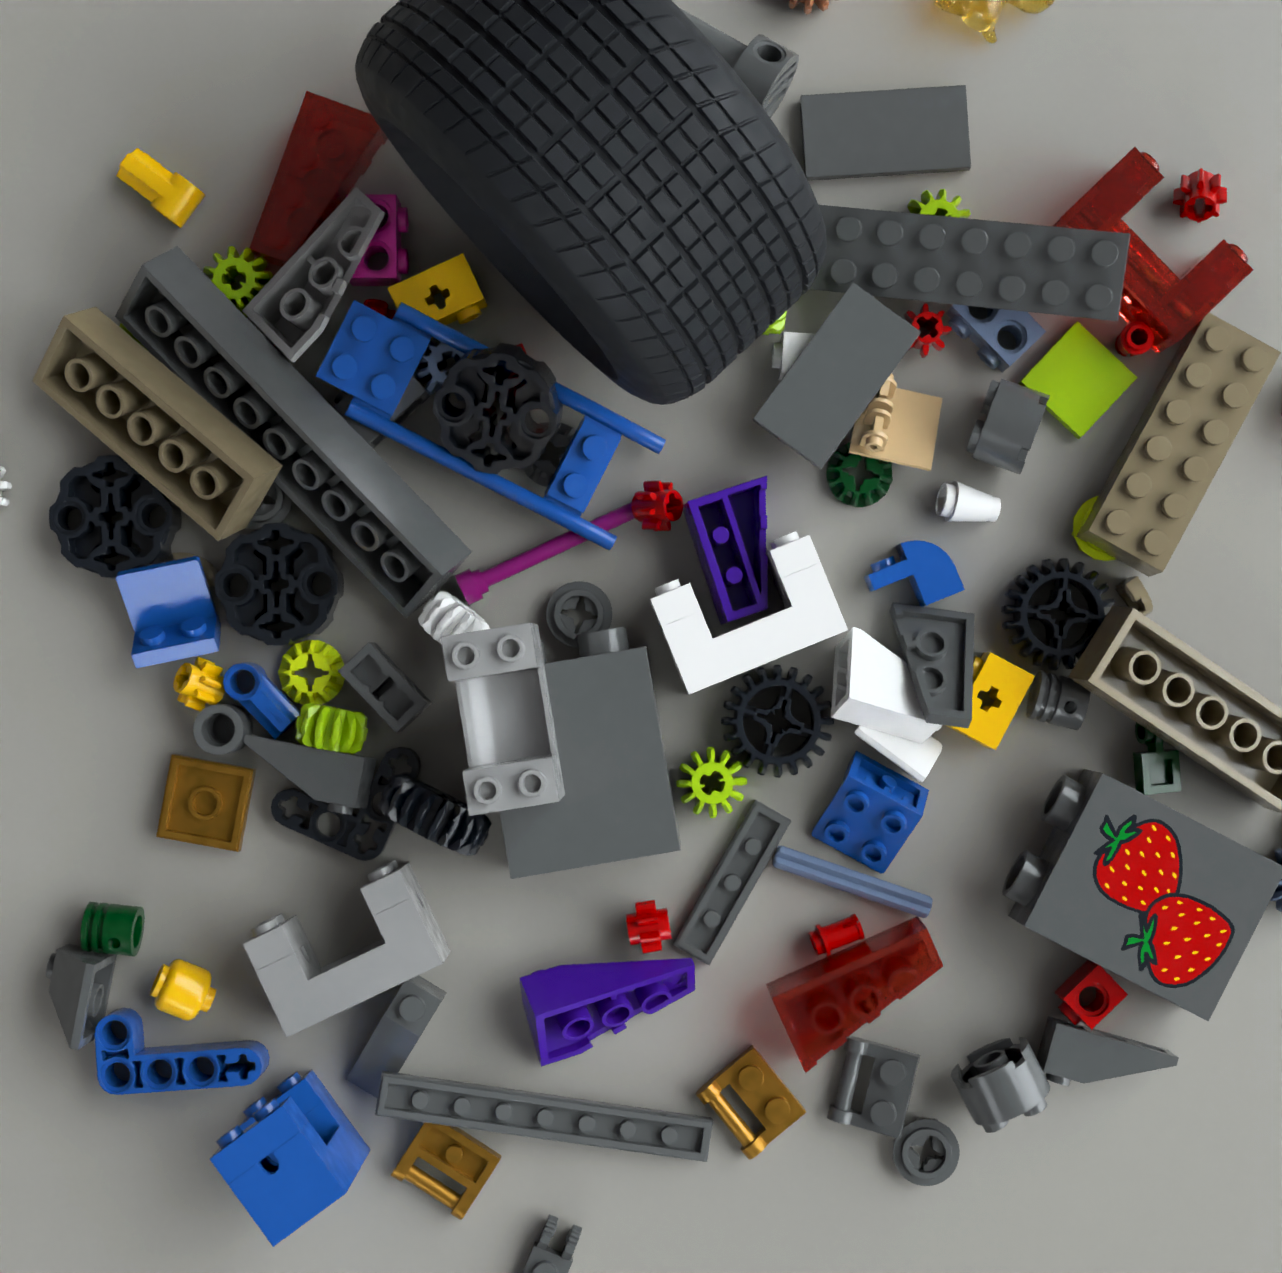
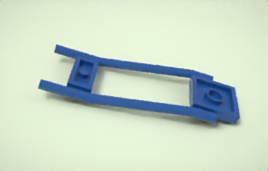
M353 300L315 377L353 396L344 413L345 416L607 550L613 547L617 536L581 518V515L588 506L622 435L657 454L660 453L666 440L556 382L555 388L558 400L585 416L581 419L548 484L544 497L497 474L476 471L472 464L464 458L452 456L446 448L391 421L390 418L399 404L431 337L464 354L474 348L482 350L489 347L403 302L399 304L391 320ZM501 360L498 363L503 369V374L508 375L511 372L506 368L505 361ZM523 379L521 383L526 384L527 382Z

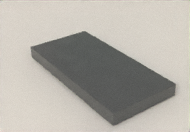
M966 85L800 96L804 174L808 181L969 171L971 168Z
M853 282L755 415L753 421L821 470L915 342L921 331Z

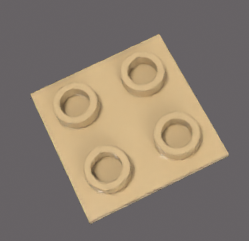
M890 374L855 422L849 453L931 471L943 398L897 388L894 375Z

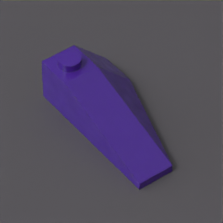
M692 958L558 965L546 970H537L530 975L519 978L522 1003L541 1067L581 1054L593 1047L591 1040L610 1029L614 1034L626 1029L625 1022L641 1012L653 1014L695 991V964Z

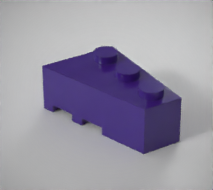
M767 476L687 501L683 505V513L721 625L768 609V555H766Z

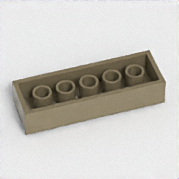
M97 307L63 316L32 382L217 541L246 528L283 465Z
M1208 311L1193 321L1099 493L1092 511L1076 537L1085 542L1088 541L1106 551L1105 553L1148 577L1162 573L1281 352Z
M1112 605L1068 677L1262 807L1282 813V708L1135 608Z

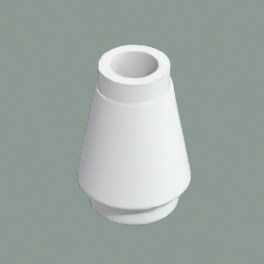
M953 481L951 484L943 483L936 499L935 510L936 514L943 516L947 522H995L1000 514L1001 500L960 482Z

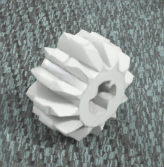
M444 591L438 592L434 598L430 599L422 608L423 611L418 617L419 624L424 628V631L441 645V637L490 629L485 620L457 597Z

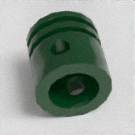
M89 902L81 925L80 942L82 950L136 956L140 949L144 932L145 917L143 907Z

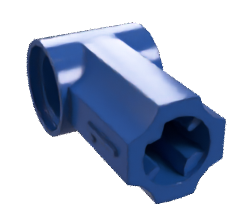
M252 662L235 664L224 674L223 685L226 693L233 699L238 700L274 739H277L297 721L300 710L267 677L265 670L260 665ZM242 670H248L255 678V686L249 693L241 691L237 686V675Z

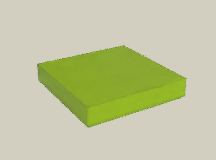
M1077 321L1018 384L1050 395L1045 409L1077 439H1080L1138 377Z

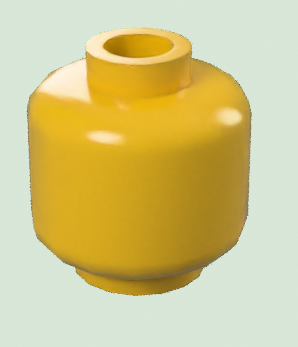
M176 959L169 966L163 964L160 967L151 987L150 995L155 997L154 1003L158 1010L190 1021L197 1016L200 1010L208 1012L217 989L210 987L212 975L208 970L184 960Z

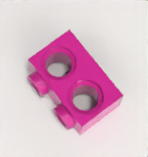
M365 194L383 212L388 214V221L383 227L376 230L349 283L352 286H393L401 282L402 274H408L409 270L408 250L401 249V233H408L407 207H401L396 194ZM376 253H385L389 257L387 265L381 270H371L368 268L369 259Z

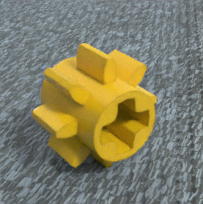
M201 657L196 658L194 665L190 663L181 665L173 681L174 691L180 693L177 700L184 703V706L200 712L205 708V704H218L225 694L224 677L220 675L223 668Z

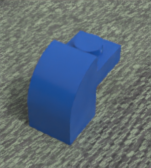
M919 540L907 541L895 546L901 562L896 563L894 556L871 564L873 573L864 576L869 592L908 577L919 606L922 607L965 590L950 556L940 547Z

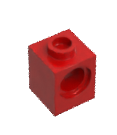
M1087 960L1054 991L1062 1000L1058 1009L1075 1026L1082 1021L1091 1030L1128 995L1100 965L1090 960ZM1086 987H1095L1096 998L1094 1002L1088 1006H1080L1079 995L1081 991Z

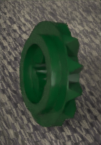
M851 442L837 449L831 456L826 470L827 483L833 495L842 503L852 507L870 506L882 499L889 490L893 481L892 462L849 453ZM862 457H865V470L871 472V475H876L877 478L864 479L858 491H855V477L849 475V472L842 471V469L856 468Z

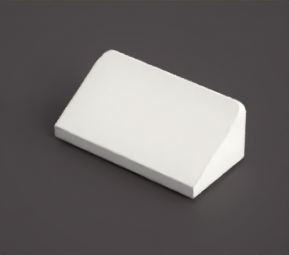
M857 725L855 735L919 782H923L926 779L943 747L932 736L920 744Z

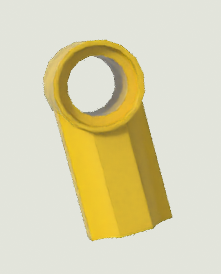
M139 148L128 153L119 164L120 168L116 176L150 201V206L179 228L183 227L206 196L177 172L172 174Z

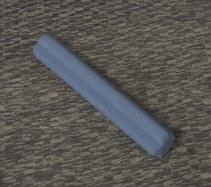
M778 846L772 861L775 868L921 918H927L931 911L933 899L928 895L785 846Z

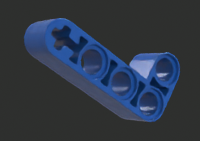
M123 1007L116 1009L101 1019L95 1028L97 1078L99 1085L109 1094L123 1095L246 1086L256 1081L269 1065L270 1056L268 1050L262 1043L254 1040L145 1047L142 1019L131 1008ZM113 1020L120 1021L126 1026V1039H119L112 1033L111 1025ZM244 1055H246L249 1062H255V1066L250 1071H248V1067L244 1063L233 1064L227 1070L228 1064L238 1062ZM198 1057H207L212 1061L214 1065L213 1074L207 1075L198 1069ZM156 1060H165L170 1064L172 1068V1076L170 1078L162 1077L158 1074L155 1067ZM116 1062L126 1065L129 1069L130 1079L128 1081L121 1080L116 1076L114 1072V1064Z

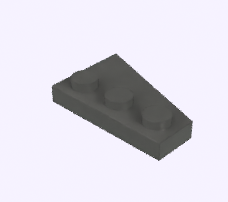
M892 602L889 612L925 722L969 728L972 721L975 614Z

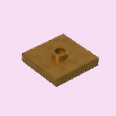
M172 754L156 837L236 852L241 851L256 769Z

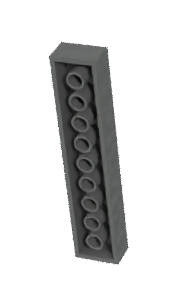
M178 246L142 264L115 317L154 357L283 465L274 482L405 618L410 616L440 590L472 551Z

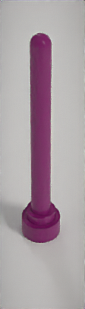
M632 502L590 522L606 531L635 519L631 509ZM568 531L483 572H480L479 569L471 572L469 568L454 576L468 605L484 599L482 594L489 592L488 587L588 540L572 531Z

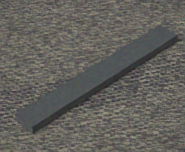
M382 1071L375 1110L376 1116L707 1162L713 1126V1119L711 1117Z

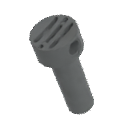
M679 8L724 57L771 118L790 87L798 66L799 55L762 34H758L747 46Z

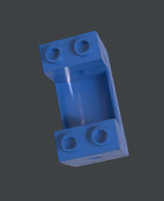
M313 1070L303 1077L298 1072H295L277 1086L281 1093L267 1102L263 1096L246 1108L243 1113L247 1118L216 1141L220 1148L210 1158V1161L273 1247L345 1195L370 1152L368 1145Z

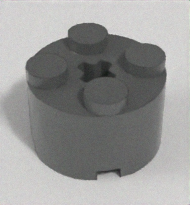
M1001 379L1000 382L992 380L980 412L988 416L986 421L977 419L966 451L974 453L972 458L1020 475L1050 395Z
M1019 1037L1020 1044L1013 1045L1010 1038L987 1044L967 1056L970 1064L963 1070L957 1064L951 1072V1078L973 1121L978 1125H982L986 1133L999 1131L1008 1124V1120L1024 1114V1116L1036 1115L1048 1105L1045 1097L1050 1091V1084L1028 1040L1024 1037Z

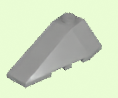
M357 187L242 310L294 363L324 331L385 215Z

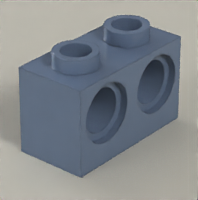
M953 304L946 312L950 318L948 323L952 330L962 339L969 337L979 348L977 354L980 359L991 369L997 367L1002 373L1046 332L1028 312L987 308V318L978 320L971 316L968 306ZM999 331H1008L1013 334L1016 339L1015 349L1007 350L1000 346L997 340Z

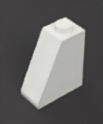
M853 627L835 647L831 717L920 744L924 743L935 731L940 730L942 725L925 722L906 662L861 629Z

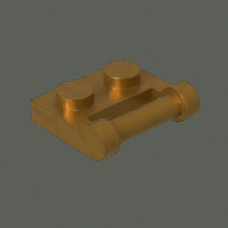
M753 1045L705 1083L695 1094L704 1105L708 1103L742 1144L740 1150L749 1160L760 1154L772 1140L806 1113L802 1104ZM727 1085H731L764 1126L756 1134L752 1132L721 1094L722 1089Z
M424 1122L394 1168L391 1176L400 1182L403 1179L407 1180L452 1209L450 1214L462 1220L501 1160L502 1155L458 1127ZM417 1157H420L465 1186V1191L460 1195L413 1163Z

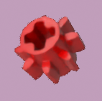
M1203 168L1188 176L1182 175L1180 188L1174 189L1173 204L1180 205V217H1188L1193 221H1197V223H1201V221H1205L1212 216L1218 217L1220 204L1227 203V188L1221 187V175H1213L1208 171H1204Z
M924 303L920 309V314L917 316L910 310L904 314L905 319L918 330L926 323L932 328L929 335L923 338L918 336L909 350L912 347L919 349L921 357L925 358L928 355L929 347L933 346L938 351L945 347L944 342L939 337L949 334L952 331V327L943 326L941 318L944 316V310L939 311L937 314L929 312L928 304Z
M661 480L644 481V491H638L632 499L631 509L634 518L642 522L643 530L670 531V521H677L683 512V500L680 493L672 490V482H661Z
M655 900L635 903L636 913L626 914L630 946L641 944L643 954L662 951L661 941L672 939L667 908L656 909Z

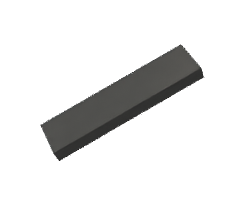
M757 800L753 801L674 940V946L710 966L790 825L791 820Z

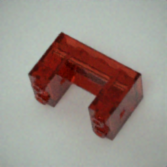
M1134 147L1062 215L1053 226L1131 234L1119 315L1128 324L1136 321L1146 323L1154 334V342L1151 348L1159 354L1180 341L1245 279L1253 269L1247 263L1248 258L1243 250L1235 244H1228L1224 239L1200 256L1179 277L1169 269L1121 219L1164 178L1159 172L1160 168L1155 159L1146 152L1140 153Z

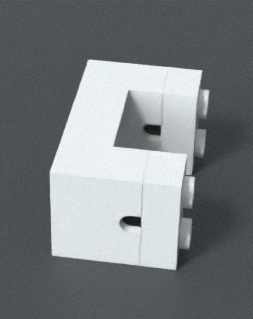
M796 531L780 537L770 543L772 550L766 554L768 555L769 569L786 609L718 637L712 638L690 583L681 586L679 579L655 588L656 597L650 599V604L687 694L694 693L848 630L810 535L799 538Z

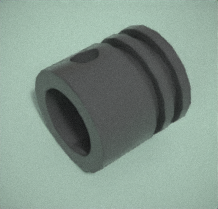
M1039 670L1029 692L1026 708L1027 718H1037V721L1041 722L1047 720L1049 724L1079 730L1087 713L1091 692L1069 677L1058 676L1057 678L1056 674L1049 673L1047 675L1045 671Z
M234 704L211 705L203 709L196 716L193 724V736L197 745L205 752L213 755L228 754L243 749L246 746L243 743L245 734H253V722L249 714L242 707Z

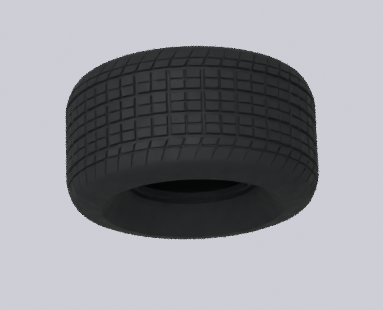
M399 0L395 6L390 8L381 17L380 23L377 22L372 26L362 43L355 63L356 80L369 112L409 168L459 228L527 302L580 354L631 395L652 404L665 405L684 400L705 388V383L712 382L722 370L737 358V354L745 351L754 340L768 329L769 325L778 320L786 310L795 304L801 295L808 291L818 275L826 254V227L821 210L803 169L780 131L749 88L713 44L672 0Z

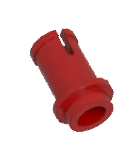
M1139 321L1126 325L1115 339V349L1118 354L1123 357L1130 354V357H1133L1134 355H1141L1147 352L1154 342L1152 329L1146 323ZM1131 337L1135 339L1136 344L1132 342Z
M852 914L850 917L824 927L817 924L815 925V930L808 932L817 956L825 954L827 957L831 956L832 950L865 939L860 922L857 923L858 917L856 914Z

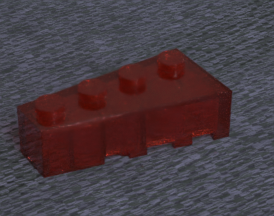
M306 91L249 247L256 257L262 256L267 262L283 267L343 202L359 177L363 176L371 165V159L380 146L384 145L388 140L370 113Z
M916 916L840 950L831 956L771 981L766 986L805 1073H807L817 1065V1060L833 1049L835 1051L848 1041V1036L866 1022L870 1024L878 1018L883 1009L896 999L901 1000L941 969L943 964L926 926Z

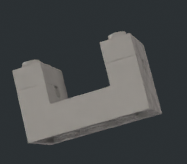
M529 622L441 637L448 682L455 681L467 753L469 768L462 771L469 816L559 802L564 797L565 790L538 624Z
M393 860L374 869L373 872L367 874L369 882L360 888L383 938L323 967L320 966L297 915L285 920L281 913L251 929L253 937L243 943V946L286 1038L444 963L451 951L409 862L398 866L396 860Z

